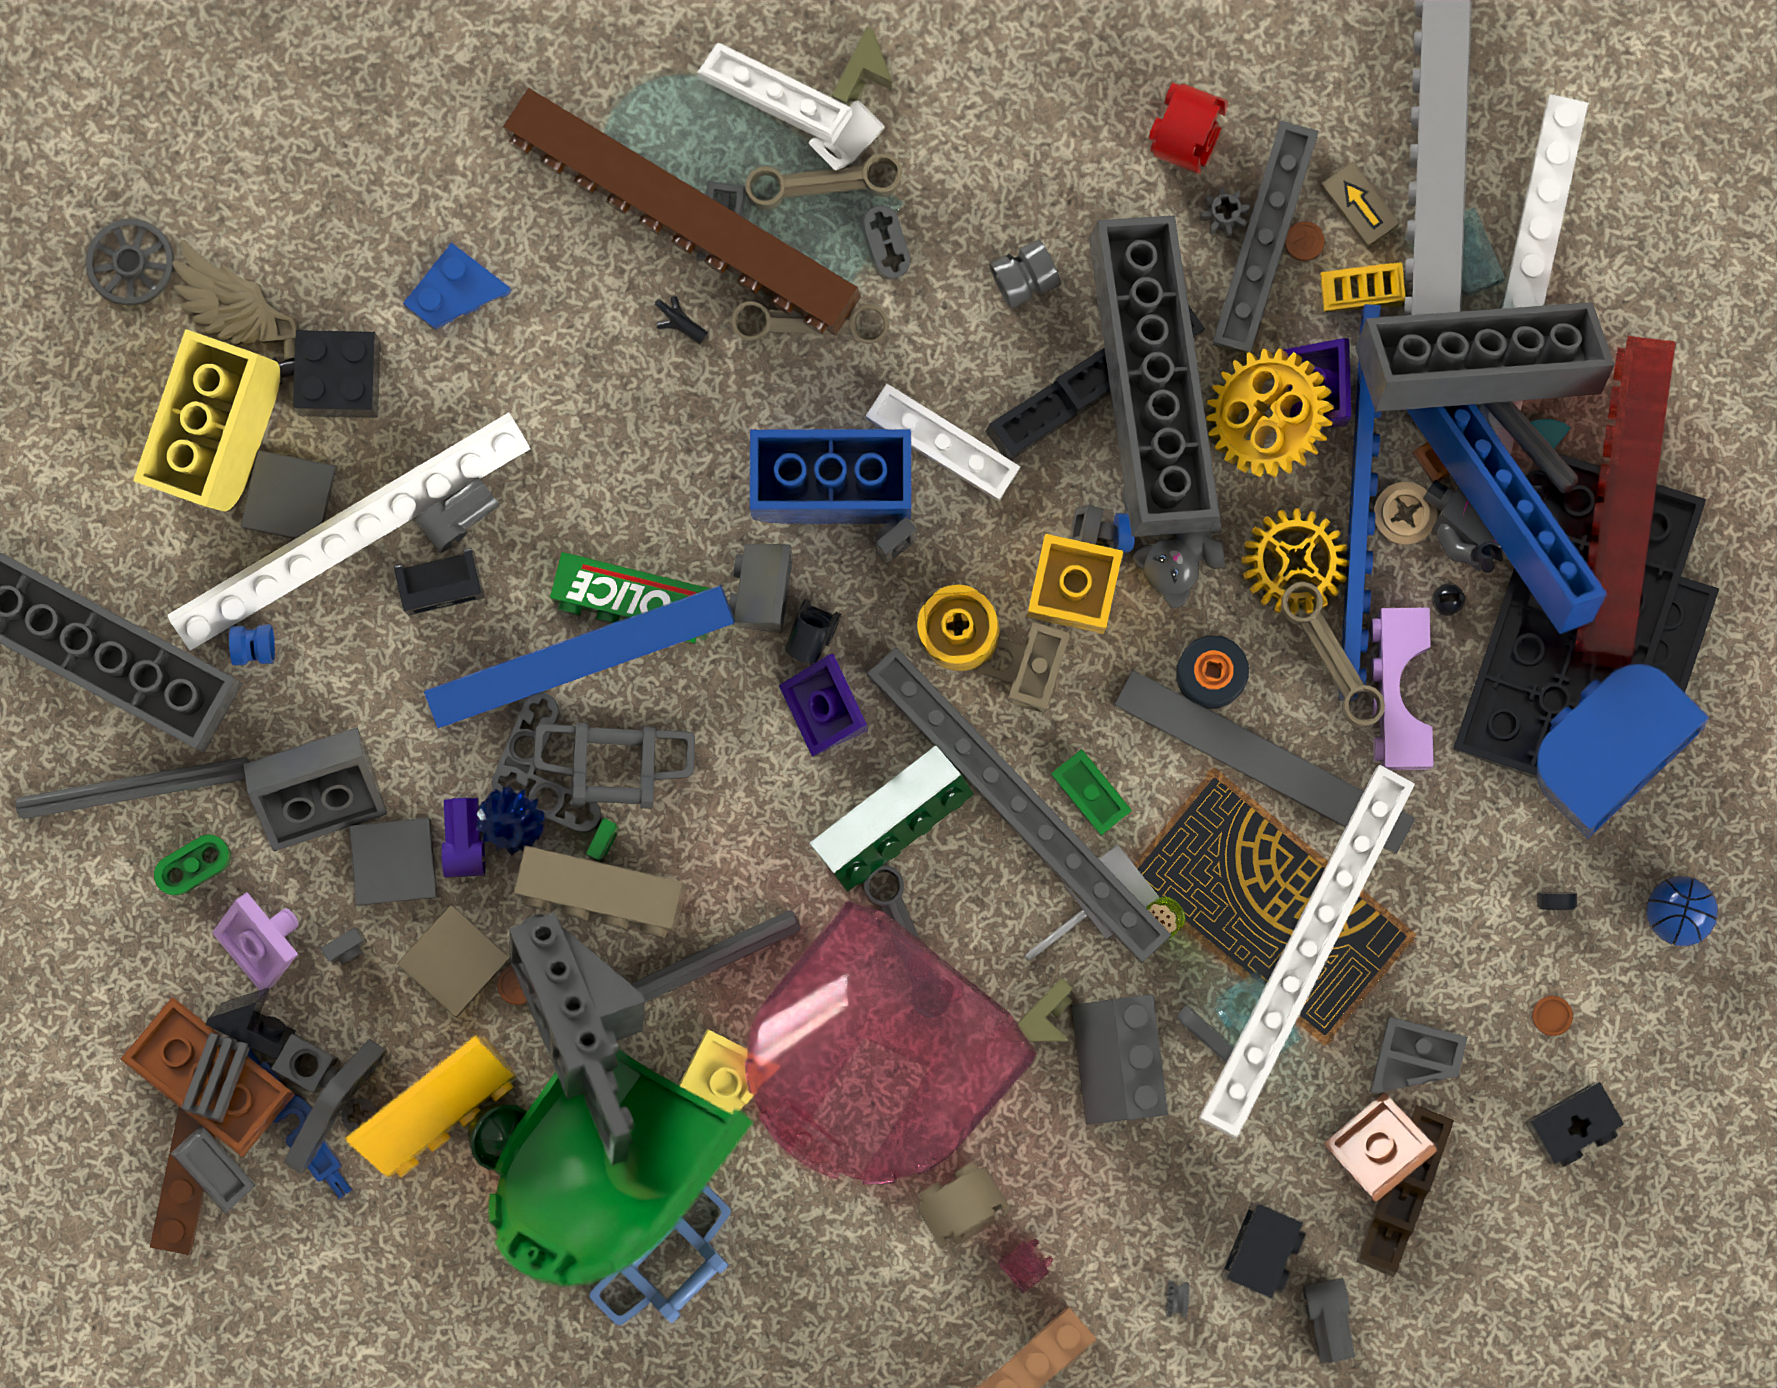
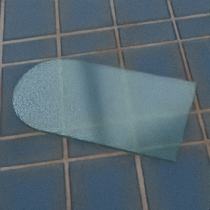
M670 75L656 78L640 85L613 109L605 129V134L705 195L708 181L745 186L748 175L754 169L763 166L772 167L780 172L781 175L833 169L809 145V142L743 100L695 76ZM762 176L753 183L752 193L759 200L769 201L779 194L781 185L771 176ZM867 189L784 198L778 207L771 210H760L750 203L746 194L743 218L851 283L869 257V251L861 227L863 216L868 210L879 205L890 207L897 214L904 202L893 195L877 197L868 192ZM715 191L714 200L721 204L722 192ZM731 193L729 209L735 212L737 194ZM879 213L875 214V220L870 223L872 230L879 229L882 237L885 236V228L890 225L888 218L881 219ZM726 270V272H728L729 274H731V275L734 276L735 278H737V279L739 278V277L736 276L735 274H733V273H731L730 271ZM761 290L758 291L759 293H761L762 295H764V296L767 297L768 299H770V300L772 299L771 296L767 295L766 293L762 292Z

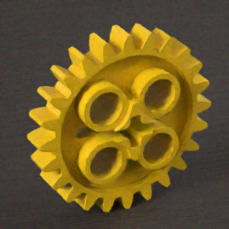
M1266 348L1262 349L1260 360L1252 353H1247V365L1245 366L1234 360L1233 366L1236 372L1231 375L1222 371L1221 375L1226 381L1225 385L1212 386L1214 391L1220 394L1218 399L1207 400V404L1216 409V413L1206 416L1208 422L1217 425L1208 432V435L1213 439H1220L1214 448L1220 453L1227 452L1224 460L1231 465L1237 462V469L1246 473L1251 467V473L1257 477L1262 476L1264 469H1266L1267 474L1277 477L1279 466L1290 474L1292 473V461L1294 460L1305 466L1306 459L1303 454L1306 451L1315 455L1319 453L1313 443L1315 440L1326 441L1327 437L1320 432L1321 427L1331 426L1333 423L1323 416L1325 412L1334 409L1331 403L1322 400L1331 394L1329 388L1319 386L1324 381V376L1319 372L1312 373L1315 366L1309 361L1302 363V357L1293 352L1288 358L1287 352L1279 348L1274 358L1272 353ZM1274 378L1275 383L1272 390L1263 394L1262 387L1265 381ZM1292 385V390L1288 392V387ZM1302 401L1303 407L1300 414L1290 418L1292 406ZM1248 408L1249 416L1246 421L1237 424L1239 412ZM1269 408L1274 412L1270 418L1265 414ZM1276 432V442L1271 447L1265 449L1264 442L1266 437L1270 433ZM1251 434V439L1247 440V435Z

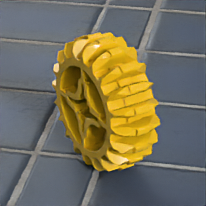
M1295 508L1292 512V520L1288 521L1284 510H1280L1277 512V525L1269 516H1266L1262 522L1267 532L1261 528L1254 527L1251 534L1259 542L1247 540L1244 544V548L1254 553V555L1243 556L1241 564L1253 566L1254 569L1244 572L1243 579H1257L1258 582L1253 584L1249 591L1251 594H1256L1261 589L1266 592L1260 601L1263 606L1268 604L1271 597L1278 600L1274 606V612L1276 613L1281 612V599L1285 593V590L1282 588L1291 579L1300 578L1307 583H1313L1322 595V608L1328 604L1323 592L1331 597H1336L1339 594L1338 588L1331 582L1344 584L1347 579L1343 573L1336 571V569H1345L1349 566V560L1337 558V555L1347 551V545H1333V542L1340 537L1341 533L1339 530H1335L1329 535L1326 534L1325 530L1330 524L1327 518L1320 523L1319 527L1313 524L1316 512L1310 511L1306 521H1302L1300 509ZM1291 531L1302 532L1308 535L1301 544L1296 546L1289 545L1284 541L1279 542L1274 538L1281 533ZM1317 543L1321 545L1326 555L1327 570L1325 577L1318 572L1319 568L1311 560V552ZM1265 547L1272 552V556L1276 558L1280 565L1279 573L1273 581L1267 576L1263 564ZM1306 547L1307 550L1302 556L1303 559L1300 563L1304 569L1299 570L1298 567L1295 571L1291 569L1288 575L1284 577L1283 574L1287 570V565L1290 561L1286 555L1291 553L1293 558L1295 553L1300 554L1303 548ZM1307 591L1302 593L1292 592L1288 598L1289 611L1296 616L1299 609L1298 604L1302 603L1305 613L1311 614L1313 612L1312 600H1315V598Z

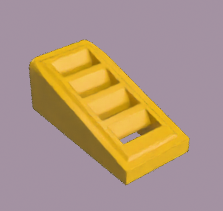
M1402 262L1320 273L1324 312L1363 309L1365 304L1381 305L1380 308L1402 306L1405 302L1406 295ZM1384 276H1390L1391 294L1385 295ZM1373 277L1375 296L1369 297L1367 278ZM1350 279H1357L1359 295L1357 299H1352ZM1341 280L1343 300L1336 301L1334 281Z

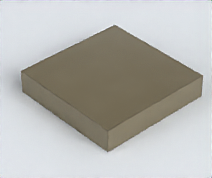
M450 905L397 964L457 1018L509 961V956L453 905Z

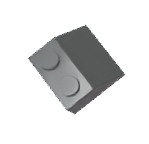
M745 544L744 554H736L733 577L740 578L738 594H730L729 600L736 628L782 634L793 561L791 545Z

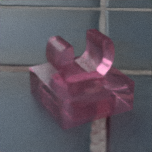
M1033 1239L1028 1243L1023 1241L997 1261L1022 1293L1033 1287L1050 1273L1047 1267L1053 1261L1051 1255L1040 1261L1033 1252V1249L1040 1243L1038 1239Z

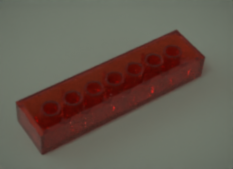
M1627 336L1626 348H1617L1613 380L1621 381L1620 387L1612 386L1608 419H1614L1615 426H1606L1602 457L1610 458V463L1601 464L1597 496H1603L1605 499L1604 504H1595L1592 535H1599V542H1590L1587 566L1607 594L1594 620L1578 627L1575 651L1583 652L1582 663L1614 668H1623L1631 665L1676 341Z

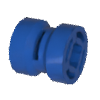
M271 624L258 625L256 629H246L244 626H231L229 650L233 666L246 665L249 661H258L260 664L274 663L275 637Z

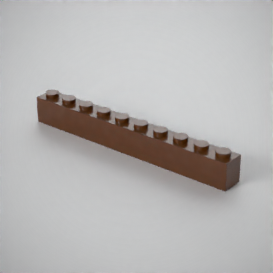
M529 87L503 125V128L510 137L509 144L525 155L532 151L543 158L541 163L545 167L559 175L564 170L574 176L573 182L589 194L593 195L595 190L608 197L606 203L618 212L626 214L629 210L641 217L638 222L655 234H659L661 230L673 237L671 242L682 251L691 254L695 250L706 257L704 262L709 267L721 274H724L726 270L739 277L737 282L742 287L754 294L761 290L771 296L770 303L784 313L790 314L794 310L804 316L803 323L819 334L823 335L825 330L836 336L861 298L859 289L854 284Z

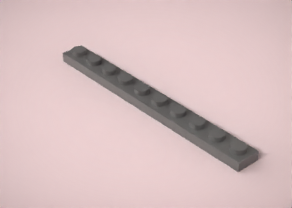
M897 647L867 673V677L933 746L936 745L964 779L1141 964L1170 938L1171 934Z

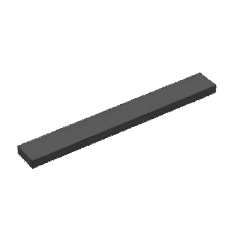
M1132 670L1114 704L1118 709L1345 828L1364 793L1363 790ZM1401 811L1383 848L1397 854L1415 818Z

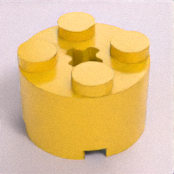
M949 585L940 588L926 601L918 615L917 628L923 647L934 663L943 668L953 671L974 669L990 660L996 650L1000 637V627L995 609L982 593L970 586ZM961 620L968 629H964L962 635L955 636L953 630L949 629L955 628L956 621Z

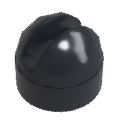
M1447 583L1435 590L1432 603L1435 610L1441 615L1452 616L1463 608L1465 595L1459 586ZM1459 595V600L1440 603V596Z

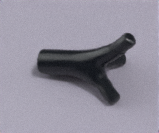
M673 296L670 298L672 308L661 299H657L655 305L669 319L657 322V328L659 330L668 328L679 330L700 345L709 332L684 313L680 307L678 297Z

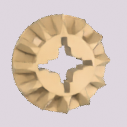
M1398 482L1388 486L1378 496L1373 511L1375 512V523L1377 530L1389 542L1405 546L1420 542L1431 533L1437 520V508L1423 500L1427 490L1422 486L1412 482ZM1395 499L1405 508L1419 505V508L1411 516L1413 529L1405 520L1391 522L1399 511L1398 503Z

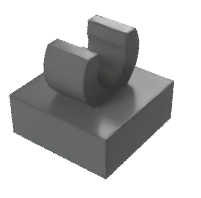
M1092 505L1082 506L1075 510L1069 539L1096 545V541L1107 543V540L1114 541L1117 526L1101 522L1103 508Z

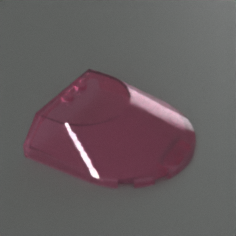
M846 901L773 988L760 1007L748 1035L749 1042L745 1072L749 1094L753 1093L756 1104L761 1112L759 1115L761 1122L776 1142L792 1157L814 1171L838 1180L840 1173L850 1178L863 1180L862 1184L880 1185L895 1183L897 1178L910 1176L915 1173L919 1176L947 1159L1028 1069L1037 1053L1011 1013L888 914Z

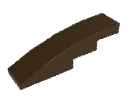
M1418 1105L1415 1107L1410 1120L1434 1144L1437 1151L1378 1200L1356 1260L1357 1263L1391 1277H1394L1398 1272L1409 1237L1414 1232L1425 1197L1430 1192L1454 1120Z

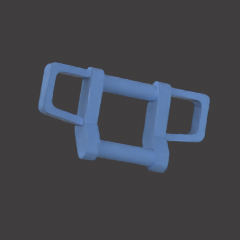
M708 1185L701 1192H704L721 1209V1215L704 1238L681 1217L672 1230L652 1250L630 1266L603 1278L590 1292V1299L616 1325L626 1323L649 1303H652L669 1322L673 1323L681 1315L679 1313L681 1308L717 1272L721 1274L729 1266L709 1242L730 1216L731 1208ZM676 1229L698 1250L706 1261L667 1299L637 1267ZM620 1272L646 1296L624 1315L617 1314L601 1298L602 1290Z

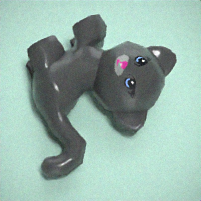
M1124 489L1123 500L1126 511H1128L1126 494ZM1219 517L1209 531L1176 533V540L1166 539L1153 546L1144 545L1131 555L1134 564L1144 570L1147 580L1156 591L1163 594L1170 608H1179L1186 603L1189 598L1190 589L1199 580V563L1201 560L1205 559L1207 566L1212 569L1225 568L1223 541L1212 539V534L1222 532L1221 519Z

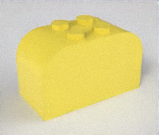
M185 329L133 481L205 507L225 512L230 510L237 503L246 487L256 459L257 450H259L271 416L280 384L279 364L259 354Z

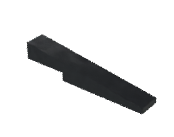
M1189 306L1194 338L1204 331L1205 328ZM1102 348L1055 379L1054 383L989 424L985 432L1001 455L1012 461L1111 394L1105 348Z

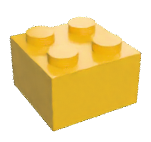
M1045 534L1027 617L1104 634L1123 551Z

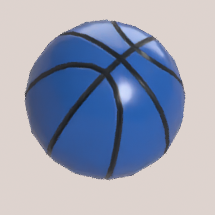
M1675 876L1665 879V881H1662L1654 888L1647 902V918L1654 933L1663 941L1675 946H1690L1703 941L1711 934L1717 923L1718 905L1713 892L1705 883L1694 877Z

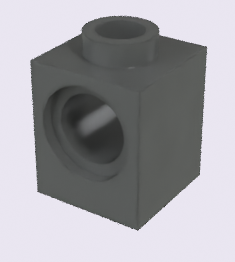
M291 1034L272 1070L313 1093H319L321 1088H325L329 1081L339 1072V1068L335 1067L339 1058L301 1036ZM307 1054L314 1055L318 1060V1070L311 1077L304 1076L299 1068L301 1059Z

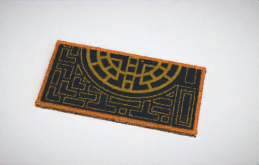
M1214 767L1207 772L1205 779L1136 860L1134 865L1160 897L1153 904L1167 906L1170 912L1174 913L1176 917L1175 922L1262 994L1328 861ZM1361 890L1295 1022L1326 1046L1332 1041L1333 1036L1406 947L1414 942L1417 934L1364 890Z

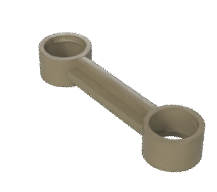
M880 153L870 157L864 166L848 167L839 170L830 169L781 175L776 169L763 166L754 169L748 175L745 186L748 200L754 207L760 210H771L778 207L784 198L861 189H867L868 192L877 197H888L899 189L902 182V169L896 158L889 154ZM878 163H886L892 166L896 172V179L893 184L885 188H878L872 185L867 178L868 171L872 166ZM762 176L775 178L779 185H781L779 194L769 201L759 200L752 193V185L755 180Z
M759 300L744 301L736 307L731 318L734 332L740 338L749 341L758 340L767 332L819 334L803 323L805 317L794 310L790 314H786L779 309H769L766 304ZM862 304L850 313L837 334L853 335L855 339L865 344L877 343L885 337L889 330V315L878 304ZM752 305L762 309L767 319L763 330L755 335L743 331L737 319L742 309ZM870 309L881 315L884 327L880 334L866 338L857 332L855 323L861 311ZM827 330L824 332V334H831Z
M1298 582L1291 585L1281 599L1282 614L1288 621L1301 625L1344 697L1342 712L1345 719L1353 726L1360 728L1373 725L1384 713L1385 702L1382 694L1376 688L1364 685L1320 612L1323 605L1320 591L1314 585L1307 582ZM1305 590L1315 598L1316 609L1309 617L1300 618L1289 611L1288 598L1292 592ZM1366 692L1376 699L1377 712L1373 718L1360 720L1350 712L1349 701L1355 693Z

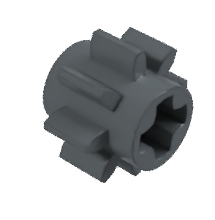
M1220 187L1218 197L1215 199L1211 196L1205 197L1204 203L1211 210L1202 212L1200 219L1203 221L1210 220L1212 225L1209 234H1214L1218 229L1224 231L1225 236L1230 238L1234 226L1244 230L1247 223L1239 216L1248 213L1250 205H1241L1239 201L1241 191L1238 190L1234 195L1226 194L1224 187ZM1221 205H1226L1227 211H1233L1230 219H1224V215L1218 213Z

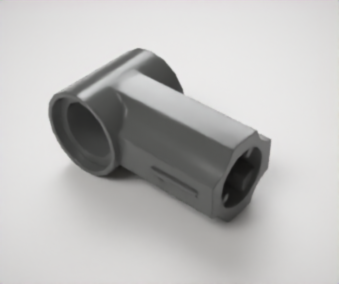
M478 477L446 502L444 500L439 501L426 509L416 519V523L437 551L443 553L452 547L451 542L456 540L458 543L467 535V530L500 505Z
M1338 1278L1303 1285L1304 1300L1307 1299L1308 1304L1305 1305L1309 1321L1313 1323L1320 1363L1354 1358L1355 1353L1347 1314H1350V1306L1344 1279Z

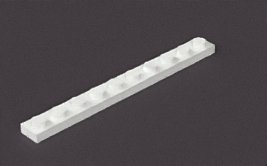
M1552 94L1548 96L1501 309L1544 306L1588 102ZM1523 400L1512 401L1521 411ZM1483 403L1480 404V412L1511 455L1514 438Z
M507 413L168 614L170 623L191 651L422 514L433 504L459 492L476 478L486 476L531 448L510 413Z
M1381 765L1376 767L1199 1117V1120L1234 1139L1238 1137L1415 783Z

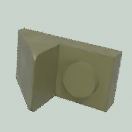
M866 27L832 94L833 99L847 106L850 105L851 101H860L867 86V82L862 81L863 78L892 90V80L875 32L869 27Z
M1061 978L1005 1037L1010 1042L1069 1041L1046 1017L1052 1013L1057 1018L1071 1004L1073 1000L1068 994L1073 988Z

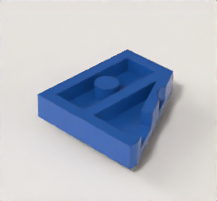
M451 242L404 301L403 305L436 330L461 315H467L480 309V306L509 295L512 289Z

